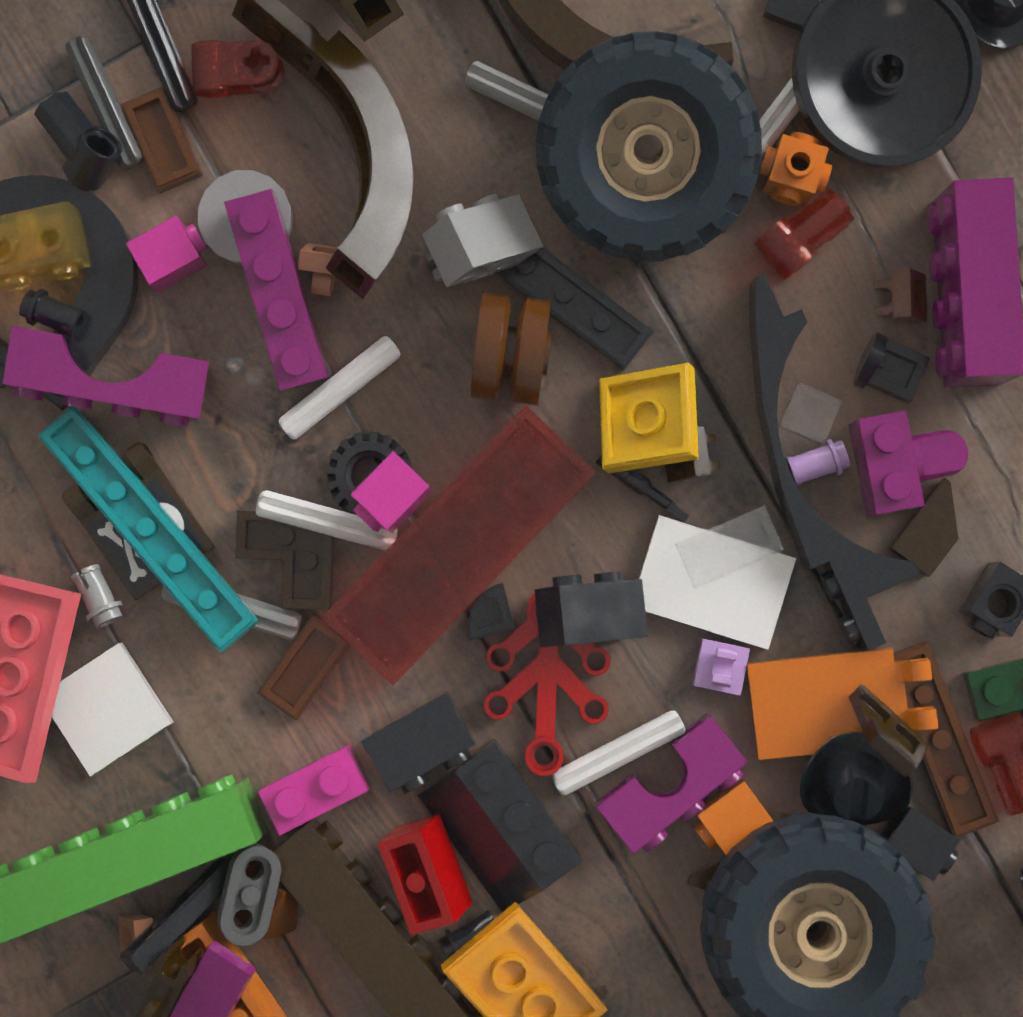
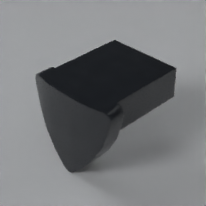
M876 332L861 356L854 377V385L861 388L867 385L909 403L915 395L930 358L888 340L887 336Z

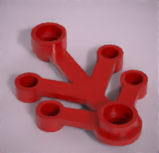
M535 593L527 604L526 612L528 619L502 643H495L488 649L486 661L491 669L498 672L508 670L514 663L515 654L539 635ZM539 641V655L501 690L489 693L484 701V710L492 719L501 720L506 718L511 713L513 704L537 683L535 739L526 747L525 761L533 773L540 776H549L560 769L564 760L562 747L555 740L557 683L579 706L580 715L588 723L598 724L604 721L608 715L609 708L605 699L599 695L592 694L559 658L558 646L540 648ZM593 643L570 645L582 657V667L588 674L599 676L609 669L610 656L603 648L595 647ZM497 648H504L510 654L509 662L504 666H497L491 660V654ZM592 652H600L605 658V664L599 670H591L587 665V657ZM495 696H502L507 700L508 707L501 714H495L489 708V701ZM591 700H597L603 706V712L597 718H590L585 713V705ZM541 746H547L553 751V758L547 764H541L535 759V751Z

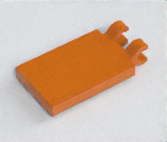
M888 647L869 651L861 650L747 663L759 760L814 755L825 742L837 735L849 732H863L849 700V695L860 684L866 686L913 730L938 728L937 712L934 706L908 708L905 682L932 680L931 663L928 658L894 661L893 648Z

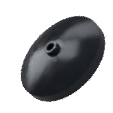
M821 0L808 15L800 29L792 59V83L796 102L805 122L814 135L826 147L844 159L876 168L900 167L915 163L932 156L948 145L960 133L970 118L978 99L982 77V62L977 37L966 14L954 0ZM876 68H879L882 71L883 81L881 79V76L877 75Z

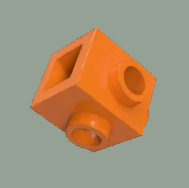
M793 132L791 136L782 134L775 148L771 146L766 148L759 174L766 175L761 192L772 195L775 201L790 206L802 204L806 206L816 191L823 193L827 186L832 170V165L825 163L829 148L818 145L819 140L805 133ZM791 163L807 167V169L804 171L795 170Z

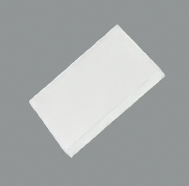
M659 515L638 578L642 579L645 612L768 650L796 558Z

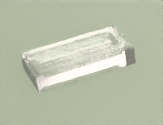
M765 506L675 544L694 588L784 550Z

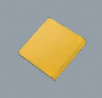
M689 362L599 379L602 469L609 474L699 459L695 368Z

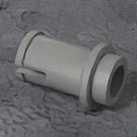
M94 564L81 569L82 575L76 572L71 576V580L75 583L79 593H81V598L89 612L86 620L87 622H93L96 629L106 627L123 617L120 611L123 604L121 601H115L103 576L100 564Z

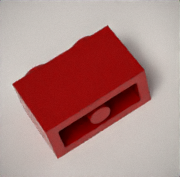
M440 813L399 825L377 843L411 935L454 924L473 904Z

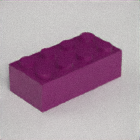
M1014 177L954 180L932 201L933 206L928 207L926 214L928 234L934 235L935 253L930 255L929 273L931 281L937 282L938 300H935L932 306V321L934 328L940 329L941 348H937L935 352V369L937 376H943L944 388L999 386L1023 375V319Z

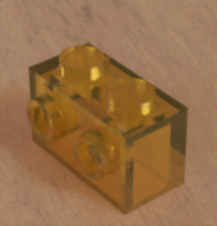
M69 201L0 216V286H2V290L24 289L32 285L31 279L49 276L50 280L70 279L79 275L78 269L91 266L80 211Z

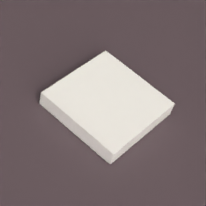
M123 643L116 644L60 681L52 714L53 720L90 777L174 723Z

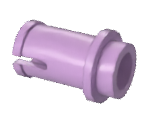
M828 439L825 446L793 457H786L790 474L797 486L834 472L838 476L842 475L843 469L851 467L848 453L842 440L833 443L832 439Z

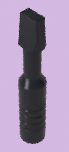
M602 454L595 462L600 467H602ZM638 470L610 473L638 495H646L665 511L676 515L684 522L688 519L689 514L679 508L673 500L653 487L650 479Z

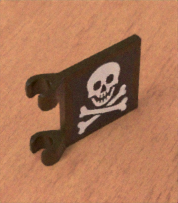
M138 442L126 450V456L144 478L141 482L203 555L214 548L215 545L165 475L147 445ZM72 486L63 492L62 499L81 522L135 601L161 584L100 510L97 511L92 500L80 486Z

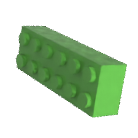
M233 774L227 775L197 789L199 797L190 800L188 792H184L151 807L153 815L145 818L143 810H139L116 819L114 822L104 826L106 834L100 835L96 827L59 843L60 852L55 853L53 846L50 845L27 854L23 858L11 862L14 869L12 871L9 870L7 863L1 864L0 944L256 843L269 830L249 778L235 782Z

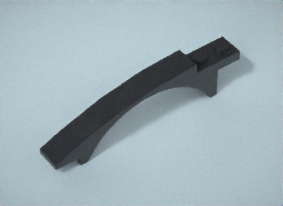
M763 273L753 279L749 288V331L756 408L775 493L803 569L808 570L820 565L823 566L825 573L820 574L821 583L831 601L838 599L845 617L839 619L846 639L850 645L857 643L860 650L869 651L885 644L886 641L867 598L920 574L913 561L891 558L872 552L839 534L814 511L793 480L785 461L779 438L777 421L778 392L788 355L799 334L807 324V320L802 309L785 317L783 316L767 277Z

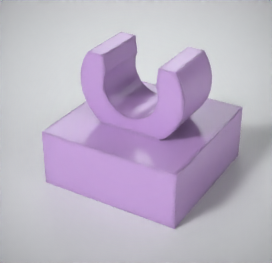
M701 638L692 685L741 696L750 648Z

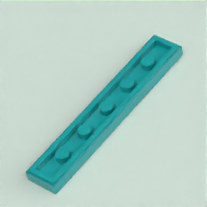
M71 406L37 435L219 652L224 653L260 622L78 407Z

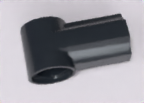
M67 91L54 93L50 98L38 105L34 115L67 158L63 165V172L67 179L81 189L96 191L102 187L122 152V145L111 132L93 126Z

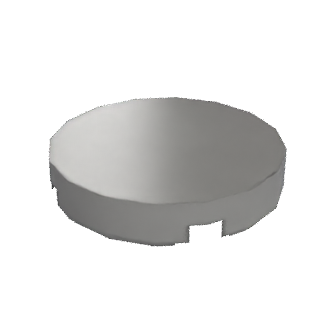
M235 170L218 177L204 191L198 205V228L205 244L220 259L235 265H242L224 205L225 201L272 189L277 195L287 233L290 236L293 229V210L285 191L271 177L254 170Z

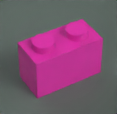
M393 451L352 492L351 496L359 502L353 511L373 531L379 532L384 527L393 533L429 497L433 490Z
M349 743L264 786L258 793L280 836L367 792L372 785L352 744Z

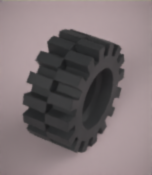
M379 432L355 433L348 440L346 438L342 440L337 450H333L329 456L331 460L329 466L326 465L325 474L328 477L326 484L334 501L348 513L357 515L353 509L359 502L351 496L352 492L356 489L352 481V471L360 460L374 457L384 461L394 451L414 471L411 460L404 448L392 437L379 434Z

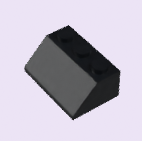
M495 738L471 755L469 759L460 763L418 794V797L431 815L440 813L450 841L502 913L514 902L520 904L542 892L582 862L579 852Z

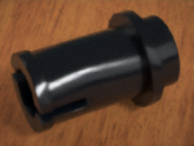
M30 289L27 291L19 308V315L26 318L27 324L34 326L39 323L66 334L72 339L79 335L86 319L85 310L77 309L49 297L48 291L44 289H39L38 291Z
M489 910L453 932L449 928L445 930L446 936L440 938L439 942L447 958L494 920Z

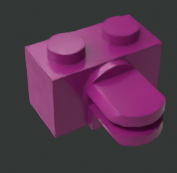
M907 410L860 418L848 424L866 517L925 506L920 482L955 475L965 467L968 460L966 442L956 432L942 430L911 435Z

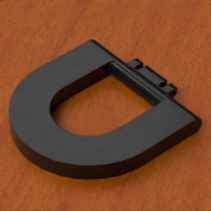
M45 175L17 176L0 181V249L8 240L22 232L46 229L68 237L76 246L81 256L84 270L83 284L72 307L86 311L84 325L79 335L73 339L56 330L53 333L65 336L74 362L83 372L90 376L124 329L136 301L138 265L126 245L131 239L124 225L102 200L92 192L81 189L68 180ZM0 338V388L4 389L7 385L2 384L9 343ZM44 392L43 397L59 409L64 410L68 407V405L62 404L63 395Z

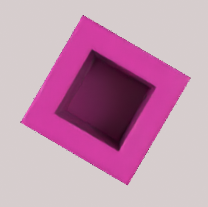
M177 215L126 243L148 284L157 293L207 266L200 253L208 249L194 224L185 227Z

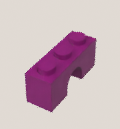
M706 713L687 728L683 735L669 743L680 756L683 763L682 778L674 789L665 793L651 792L645 789L631 773L595 802L597 809L633 854L640 848L645 853L654 849L668 836L664 830L678 818L683 822L690 820L706 806L702 800L715 788H718L721 792L727 790L744 775L740 768L748 763L747 760L709 714Z

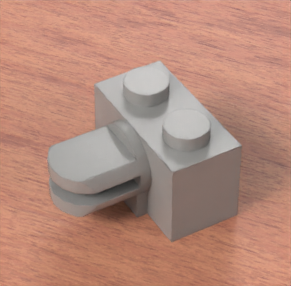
M492 194L478 200L471 208L464 209L461 203L452 205L440 211L435 216L438 222L422 234L429 249V252L424 255L427 265L436 264L437 268L432 271L435 282L444 281L446 287L462 282L468 283L490 276L495 272L517 266L543 247L519 194L504 199H499L497 194Z

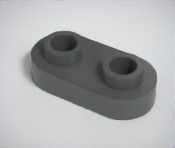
M252 844L239 849L233 854L229 862L217 913V925L221 934L235 945L249 946L255 944L264 937L269 928L281 876V864L277 855L263 845ZM252 860H258L260 863L259 872L252 877L246 876V865ZM241 909L248 910L249 918L247 922L240 926L235 925L233 919L236 912Z

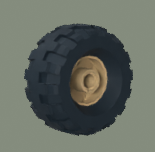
M659 31L631 32L610 38L591 47L574 60L557 79L545 100L538 120L535 141L536 165L542 189L551 208H553L564 225L576 237L600 252L618 259L659 262L682 255L686 256L705 247L707 243L721 233H724L738 218L746 202L751 197L758 179L762 156V131L757 108L748 88L737 72L720 55L703 44L678 34ZM643 135H654L662 142L661 149L656 155L644 157L636 152L634 148L635 142Z
M813 813L790 814V817L769 822L755 829L719 860L720 864L711 881L708 880L702 899L701 944L709 972L719 991L740 1017H900L898 1014L910 999H917L926 982L923 976L929 959H933L935 936L932 934L930 917L933 912L927 892L923 889L915 874V870L902 854L880 835L856 822L834 815ZM820 921L814 931L806 933L812 923Z

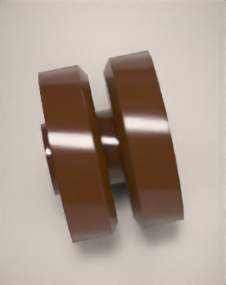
M483 292L474 352L471 398L495 401L501 394L504 372H512L510 396L513 402L538 406L542 376H547L552 332L547 331L551 300L527 297L521 303L518 327L510 326L512 303L508 295Z

